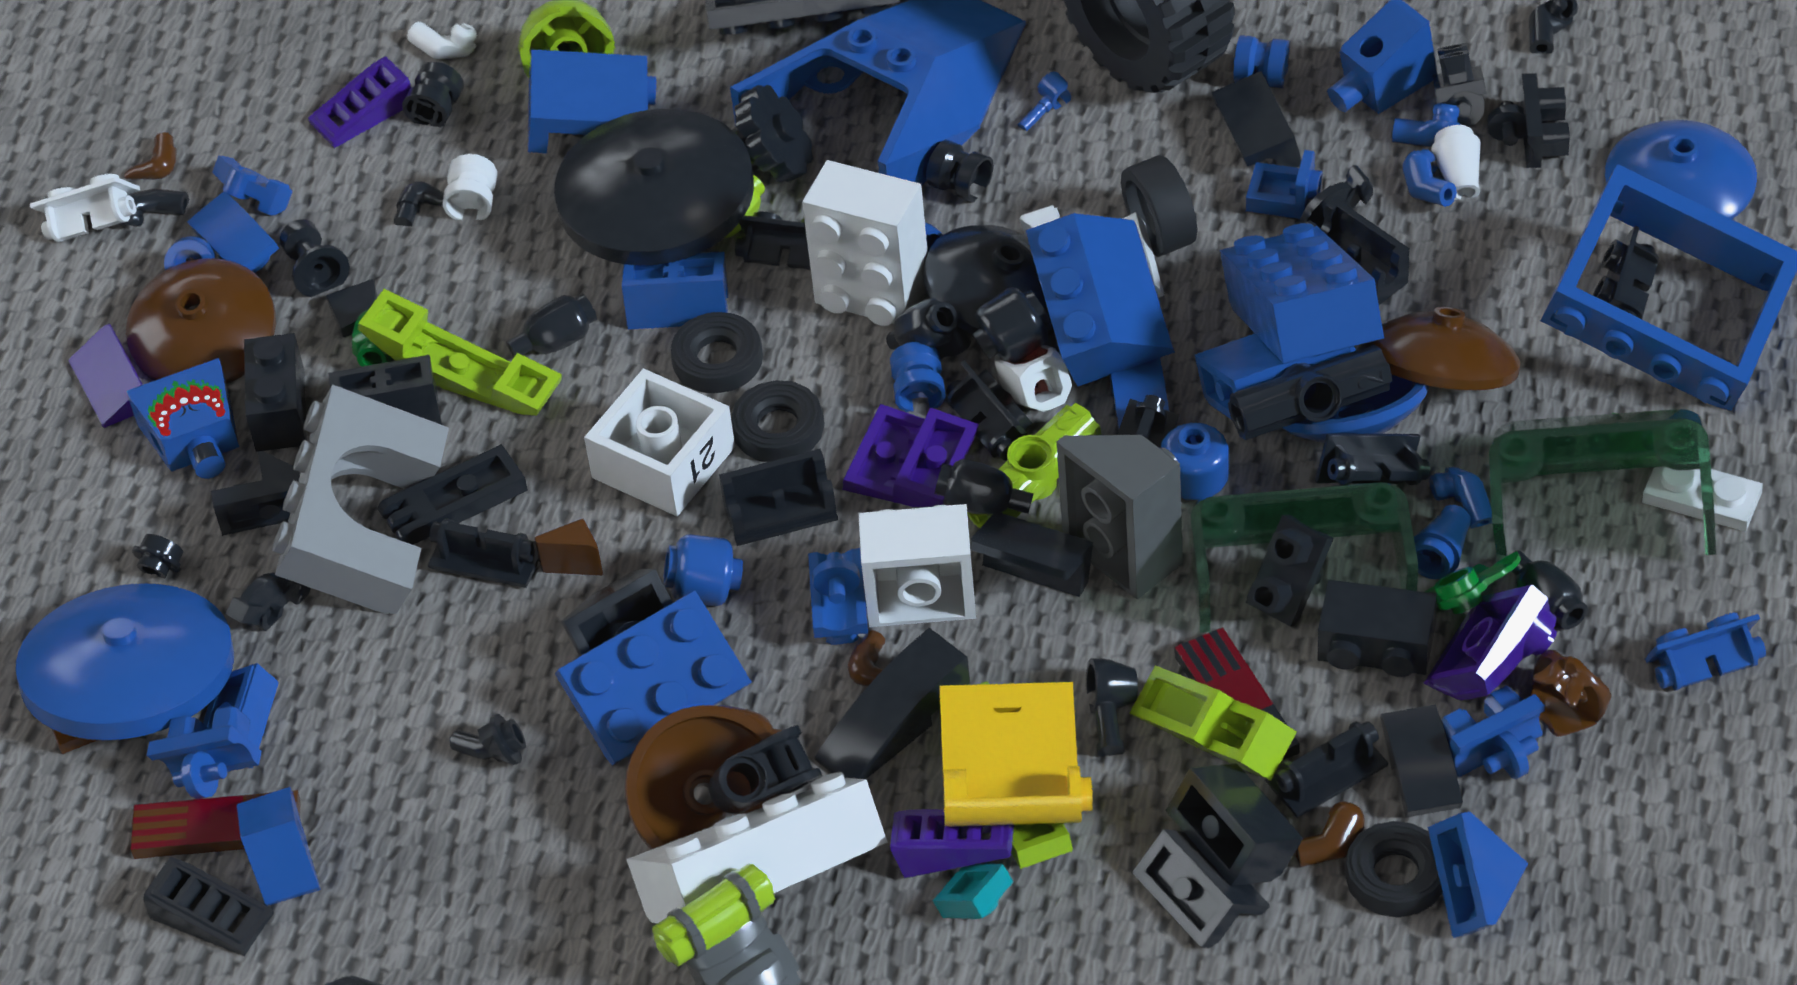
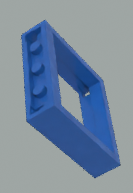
M1617 164L1600 194L1540 321L1563 332L1565 335L1572 336L1604 352L1614 359H1618L1653 376L1658 381L1667 383L1700 399L1705 404L1708 403L1712 406L1731 411L1749 383L1797 272V251ZM1609 216L1632 227L1636 225L1640 231L1761 290L1768 291L1736 365L1576 287Z

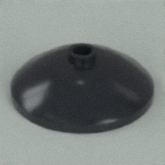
M971 225L956 228L943 234L931 246L923 267V280L930 298H936L941 302L951 304L958 315L957 326L972 334L980 329L975 317L976 310L1010 287H1015L1023 293L1030 289L1049 315L1026 235L1001 226ZM1052 324L1046 327L1048 336L1054 333Z

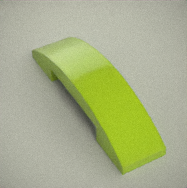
M383 289L358 323V330L394 360L430 355L435 384L437 386L521 415L537 416L562 380V374L519 353L510 362L429 323L428 309L386 289Z

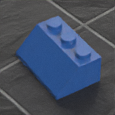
M1073 213L1025 230L1061 357L1077 387L1109 376L1111 373L1124 371L1175 353L1134 220Z

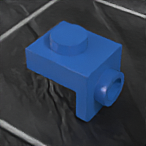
M1304 150L1300 168L1256 162L1246 195V211L1299 219L1306 206L1310 203V200L1320 193L1322 188L1323 172L1315 170V151Z

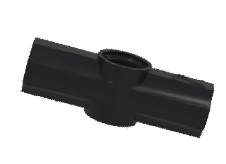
M1371 345L1316 365L1304 362L1293 364L1283 372L1281 377L1230 394L1228 408L1231 420L1239 436L1244 440H1248L1306 419L1314 422L1326 421L1332 418L1340 407L1389 391L1390 383L1393 380L1390 366L1382 350L1376 345ZM1316 383L1314 394L1310 399L1304 401L1306 390Z

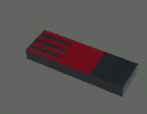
M1223 627L1174 647V656L1188 678L1218 689L1234 700L1265 711L1287 725ZM1295 736L1282 761L1300 753V743Z

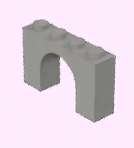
M332 385L322 403L313 401L305 420L304 430L311 432L309 441L304 440L294 462L293 470L299 471L301 474L299 482L295 480L292 482L284 501L283 510L290 512L288 522H282L274 540L272 551L280 554L275 575L381 613L397 614L412 590L421 548L368 529L354 521L338 504L333 494L331 479L347 474H360L407 489L435 476L441 465L449 427Z

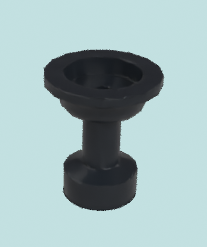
M295 220L284 227L280 234V245L291 259L297 260L293 266L292 279L294 286L302 295L313 297L344 284L349 275L350 264L346 254L340 248L332 245H321V235L316 226L309 220Z

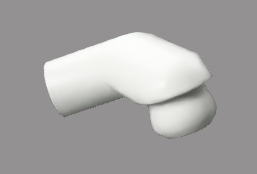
M416 22L410 27L407 34V39L410 43L436 60L467 57L476 48L474 43L477 37L476 30L472 26L463 23L461 25H454L451 29V35H440L423 22Z

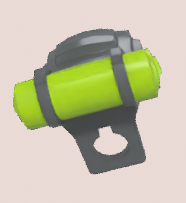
M748 863L736 872H729L713 888L682 908L673 909L667 914V918L653 926L652 931L657 949L668 962H672L676 966L686 963L696 983L695 985H798L801 982L797 974L800 967L779 933H771L767 927L766 920L761 914L763 910L774 903L775 897L770 879L754 864Z

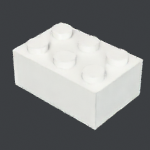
M827 160L802 201L815 303L821 304L832 313L847 311L866 316L872 322L881 326L894 324L895 320L905 310L921 302L927 293L923 280V267L928 251L921 184Z

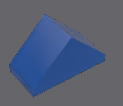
M288 787L237 804L240 838L265 905H273L321 890L292 789Z
M1462 812L1429 826L1428 831L1453 938L1467 936L1496 925L1528 862L1471 812Z

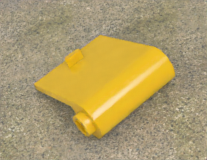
M1073 682L940 686L945 827L1081 823L1082 811H1092L1091 777H1081L1080 766L1077 763Z

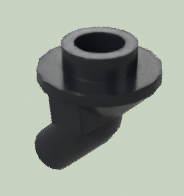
M500 714L491 716L489 723L478 729L479 736L463 730H456L450 737V748L454 751L478 759L495 758L498 762L504 761L511 765L521 763L520 751L526 748V741L518 724L513 719L506 721Z

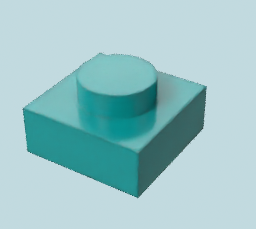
M1004 864L964 866L958 870L933 899V903L942 918L982 919L996 909L999 898L1014 881Z

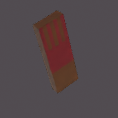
M298 790L292 792L300 816L301 799ZM269 793L134 805L131 838L133 858L141 859L243 850L245 848L240 838L237 804Z

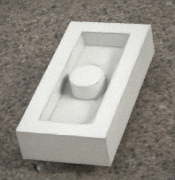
M1659 455L1643 492L1642 503L1746 532L1762 494L1763 483Z

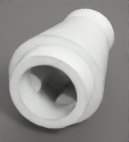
M1452 125L1441 129L1434 137L1431 152L1437 158L1435 161L1444 180L1452 182L1456 186L1455 200L1461 199L1462 195H1466L1468 198L1477 197L1480 194L1478 183L1480 139L1474 135L1470 127L1465 125Z

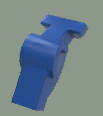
M218 155L212 173L224 184L223 191L239 199L248 200L252 197L259 200L258 211L267 215H277L287 208L293 193L289 185L278 180L267 179L265 176L241 166L234 158Z

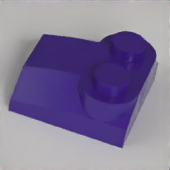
M1532 584L1482 596V602L1469 610L1424 684L1460 701L1488 696L1508 677L1523 658L1531 654L1539 656L1547 650L1557 634V631L1554 629L1556 616L1550 611L1548 598Z

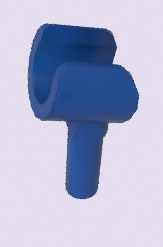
M1058 72L1046 74L1039 82L1038 92L1043 98L1017 124L1025 131L1030 129L1052 108L1056 110L1062 107L1057 101L1058 96L1066 104L1070 102L1071 93L1067 90L1068 82Z

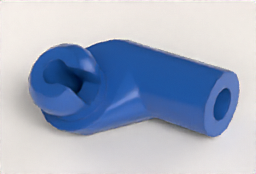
M1427 149L1410 152L1402 165L1409 194L1419 200L1444 207L1450 206L1456 198V186L1452 182L1433 177V174L1438 169V166H1431L1430 163L1437 160L1434 153Z
M1446 467L1445 472L1434 473L1431 476L1429 484L1434 498L1440 501L1454 497L1457 502L1462 503L1463 508L1471 516V529L1495 522L1496 518L1483 482L1477 475L1457 467Z

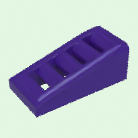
M384 56L371 64L308 117L309 123L336 148L402 111V103L411 88V83L408 77L388 57ZM372 96L373 99L369 102L367 98ZM354 106L358 112L353 114L349 108ZM337 115L344 124L338 127L331 118Z
M944 809L903 810L894 813L890 848L904 878L1011 857L1014 825L945 827ZM991 832L990 839H982L984 833Z

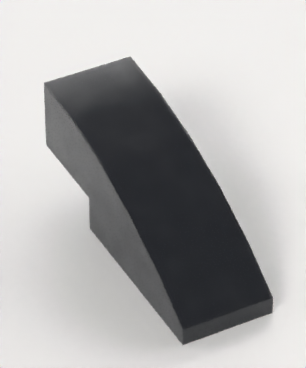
M929 627L890 662L856 699L817 752L815 760L831 773L842 772L844 778H869L932 726L931 715L940 709V686L970 684L968 657Z

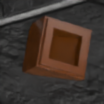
M584 518L534 537L543 573L603 575L598 546Z

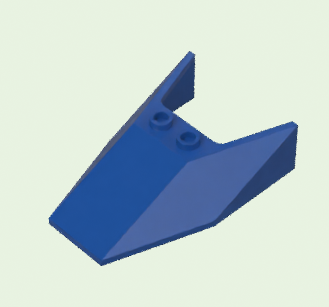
M909 0L859 19L731 86L730 92L735 127H737L735 105L742 102L741 95L757 85H770L775 90L778 98L785 96L790 100L804 85L825 94L843 91L865 72L907 94V98L878 159L879 173L916 182L922 186L926 182V170L929 159L937 145L943 140H950L963 145L980 128L1026 26V21L982 0ZM826 67H837L844 72L843 78L832 84L820 82L816 75L821 69Z

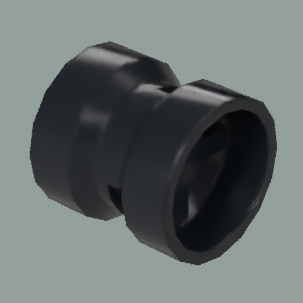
M437 61L427 62L420 68L414 80L415 86L410 88L402 103L403 111L413 123L428 125L430 122V126L441 128L446 124L452 112V104L457 102L464 89V81L461 75L449 65Z
M943 140L934 149L929 159L926 181L930 186L940 190L953 189L959 198L975 202L977 197L970 195V186L975 183L986 188L990 184L994 169L993 160L990 156L974 151L969 154L964 151L962 145L950 140Z

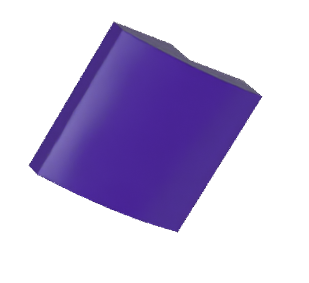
M880 404L843 479L842 490L911 507L943 505L945 502L944 496L934 494L942 463L953 466L956 461L965 459L977 434L979 424L931 407L924 419Z

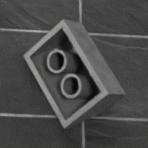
M1142 435L1063 436L1056 441L1062 532L1093 542L1091 564L1134 598L1139 599L1183 564L1180 463L1168 449L1158 448Z

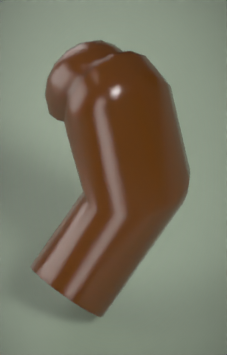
M1340 801L1334 804L1328 813L1330 816L1322 833L1304 837L1295 851L1299 866L1305 867L1347 857L1350 845L1364 829L1362 810L1357 805L1347 801Z

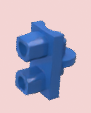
M851 549L842 554L839 552H831L828 555L819 552L808 553L814 638L826 637V642L831 645L854 643L859 639L858 634L868 633L861 549Z
M1506 685L1490 693L1484 700V713L1488 718L1476 723L1470 714L1462 709H1458L1442 718L1441 721L1458 778L1484 765L1489 774L1504 768L1513 779H1518L1528 774L1529 762L1527 756L1539 750L1535 739L1543 734L1539 716L1540 713L1544 712L1545 705L1536 694L1523 700Z
M230 706L216 709L212 728L206 730L207 726L195 717L182 716L172 718L167 738L150 741L147 757L152 761L160 760L165 763L170 770L176 787L185 786L186 791L191 797L203 799L212 797L216 793L219 779L226 778L227 772L259 766L262 751L248 740L250 719L236 707Z

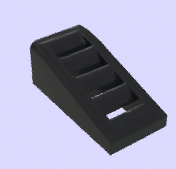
M170 857L143 896V901L151 920L242 956L246 955L274 914L273 909L199 868L174 857ZM199 895L203 896L195 910H189ZM224 904L225 907L215 921H209L219 905ZM240 911L247 913L234 934L229 932V927Z

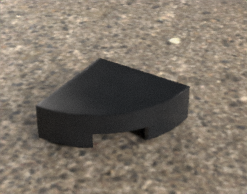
M373 279L326 295L328 306L343 338L353 334L359 315L369 309L377 299Z

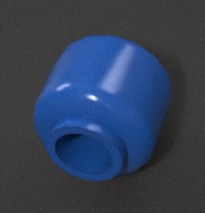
M1204 423L1179 425L1167 433L1161 443V447L1168 449L1180 463L1181 498L1199 501L1211 498L1219 493L1227 483L1229 476V446L1224 435L1215 427Z
M687 534L678 540L676 546L669 545L667 548L663 585L665 588H671L673 598L676 601L696 590L704 605L720 606L726 601L729 590L739 591L743 573V560L733 558V548L727 539Z

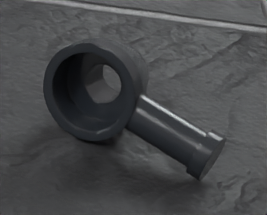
M1091 658L1088 661L1086 670L1087 694L1096 690L1094 705L1089 704L1090 712L1095 713L1098 734L1097 754L1099 757L1121 755L1125 752L1124 742L1120 739L1116 709L1136 702L1138 695L1137 672L1133 667L1110 659Z

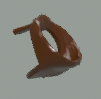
M1550 649L1545 650L1536 659L1533 668V684L1530 696L1536 694L1545 705L1544 712L1540 713L1539 720H1542L1551 733L1557 737L1596 725L1604 716L1612 697L1609 688L1579 659L1563 656L1557 651Z

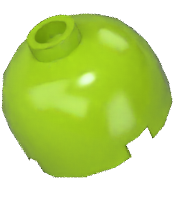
M553 0L544 3L531 12L522 25L518 49L524 73L529 78L531 49L614 54L615 43L610 26L596 8L582 0Z

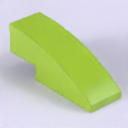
M1156 665L1130 711L1131 715L1228 763H1237L1242 769L1269 781L1273 778L1297 731L1265 711L1234 700L1218 689Z

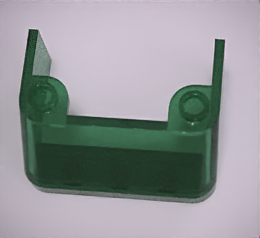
M1671 409L1519 420L1508 422L1499 427L1492 437L1489 450L1492 526L1497 562L1508 556L1505 483L1525 481L1536 475L1664 466L1673 470L1699 469L1705 555H1716L1710 450L1704 420L1693 411Z
M1366 483L1212 496L1196 501L1187 512V533L1200 633L1211 632L1210 581L1205 548L1270 543L1282 515L1289 514L1308 527L1331 537L1392 533L1401 589L1417 591L1418 560L1408 501L1404 492L1392 484Z

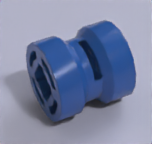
M1240 35L1234 59V82L1261 71L1269 87L1283 88L1289 65V40L1273 39L1269 43L1259 42L1256 37Z
M910 342L894 350L890 357L892 378L895 380L893 385L895 404L899 409L905 412L914 411L912 400L922 397L928 398L929 409L930 407L935 409L941 406L946 395L944 380L940 375L942 371L940 352L936 347L923 345L919 342Z

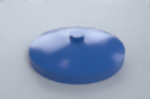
M148 583L119 585L77 597L56 608L38 622L28 633L19 649L16 659V676L20 693L27 709L36 719L49 728L66 735L84 739H129L167 729L172 718L191 717L206 707L216 698L230 677L234 664V648L226 618L206 598L186 589L169 585Z

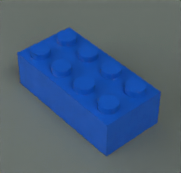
M1308 223L1295 224L1283 229L1282 235L1266 239L1259 235L1246 236L1237 239L1233 247L1220 250L1228 298L1233 311L1283 364L1384 339L1375 279L1318 226L1313 227L1312 224Z

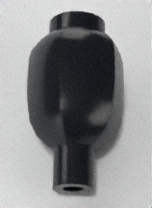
M583 293L575 298L569 295L560 296L532 313L524 324L523 332L506 341L507 347L513 357L517 353L525 355L532 350L541 354L559 351L585 337L589 324L597 320V315L590 301Z
M936 298L923 300L905 310L895 320L894 330L889 332L886 337L887 345L890 349L896 350L899 346L906 343L919 342L923 345L938 348L951 340L958 323L957 312L951 304L941 302Z
M967 459L956 461L953 466L942 463L934 492L936 495L944 496L949 506L967 504V512L987 516L1002 513L1007 508L1028 514L1034 494L1013 488L1010 478L1003 471Z
M1517 550L1521 561L1511 571L1517 576L1516 587L1532 584L1548 598L1550 611L1556 616L1555 626L1560 625L1568 630L1580 624L1587 614L1588 607L1583 602V593L1579 585L1556 565L1543 560L1532 562L1522 551Z

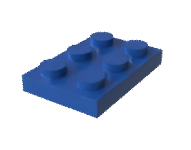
M696 590L566 664L555 673L602 753L612 766L632 755L645 733L664 717L693 706H715L752 683Z

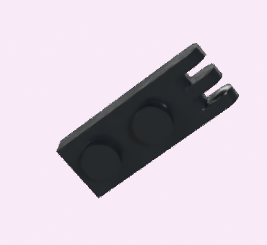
M501 444L385 498L379 503L378 511L387 520V525L391 531L396 533L398 540L414 545L430 537V530L435 521L442 522L445 518L453 519L454 523H460L528 491L524 475Z

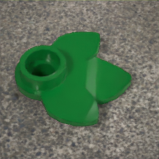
M1517 551L1511 553L1490 568L1477 564L1474 567L1459 569L1440 579L1425 592L1437 594L1436 605L1439 610L1451 609L1453 614L1466 612L1482 602L1481 593L1488 585L1504 577L1519 565L1521 561L1520 555Z

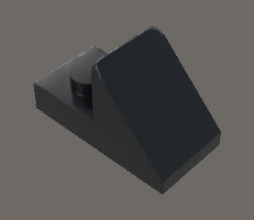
M258 451L262 480L211 491L213 508L222 536L280 524L283 521L288 522L290 512L283 510L284 501L294 480L299 482L301 472L293 470L294 466L264 451Z

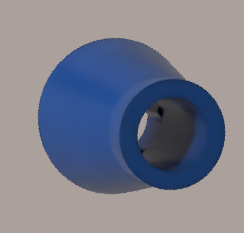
M1458 505L1445 506L1433 521L1412 538L1409 544V560L1417 573L1428 579L1436 580L1442 579L1447 574L1457 570L1466 534L1471 525V516L1467 510Z

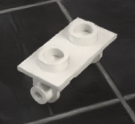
M104 174L91 178L90 185L77 189L64 187L51 190L47 194L48 198L30 203V208L43 212L46 215V221L41 224L43 236L47 240L53 239L56 242H62L89 233L86 215L89 214L92 228L95 230L129 221L130 215L136 213V204L128 194L140 191V187L119 179V176L116 174Z

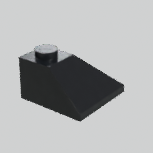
M638 569L591 595L565 617L561 623L580 657L673 602L656 569Z

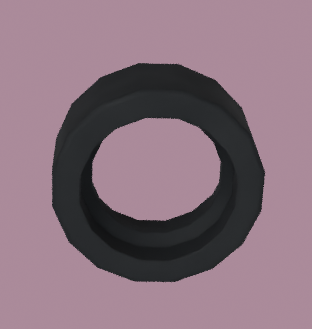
M1157 155L1129 166L1122 171L1121 190L1128 216L1136 212L1145 222L1152 251L1156 257L1176 251L1196 241L1198 227L1191 197L1179 172L1168 158Z

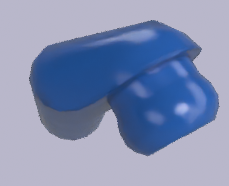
M1438 103L1433 108L1432 120L1419 121L1395 118L1392 142L1432 146L1437 132L1448 126L1460 125V123H1457L1460 110L1456 105Z

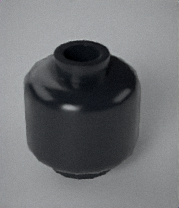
M1010 287L976 310L975 317L980 329L972 333L988 359L998 354L1002 360L1015 364L1048 341L1049 336L1046 327L1052 324V322L1030 289L1023 293L1015 287Z

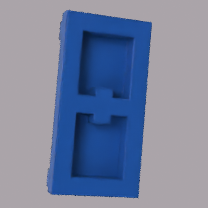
M725 252L699 253L686 259L659 265L624 264L622 292L627 329L681 327L689 320L706 313H728L726 298H728L729 291Z

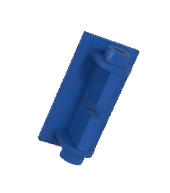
M1729 613L1706 624L1708 629L1689 635L1687 628L1668 632L1656 639L1657 645L1647 655L1645 661L1650 663L1659 660L1661 666L1655 668L1657 682L1662 689L1672 686L1674 691L1711 679L1712 674L1706 662V659L1711 657L1720 676L1757 666L1758 659L1766 657V648L1763 640L1759 636L1752 638L1749 630L1759 621L1760 617L1756 614L1740 619L1738 613Z

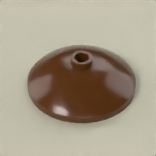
M195 259L177 264L165 270L142 289L128 315L126 324L127 344L136 365L146 376L154 381L219 358L226 383H229L245 375L244 339L274 336L276 311L266 285L250 269L224 259ZM199 304L197 308L187 310L189 307Z
M1437 307L1434 309V312L1409 313L1382 323L1384 339L1364 343V348L1376 345L1382 350L1392 375L1412 382L1446 389L1488 390L1504 387L1513 383L1518 378L1521 365L1519 357L1505 340L1484 324L1465 317L1463 311L1451 307Z
M701 705L681 709L653 725L633 751L625 777V800L629 817L645 844L652 850L713 827L714 824L728 817L747 814L763 808V803L741 813H726L717 808L713 801L709 804L697 802L694 797V789L699 786L709 789L711 777L727 759L770 737L771 733L756 720L744 713L714 705ZM739 772L727 773L726 782L733 793L740 796L750 794V783L743 774Z

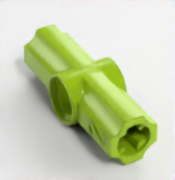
M1077 403L1072 406L1066 405L1035 435L1022 436L1013 441L1008 448L1007 461L998 470L1003 471L1010 478L1013 488L1034 493L1031 504L1035 500L1044 499L1057 488L1059 475L1056 441L1063 436L1101 435V427L1084 407ZM1007 508L1002 513L1017 518L1022 512ZM967 512V516L979 528L991 517Z

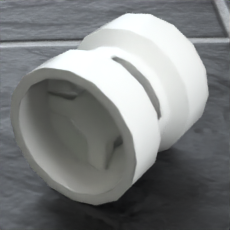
M474 154L460 155L452 160L447 175L448 186L443 197V208L451 218L463 220L464 209L472 208L478 209L476 220H484L489 216L493 203L492 191L495 189L497 180V169L490 160Z

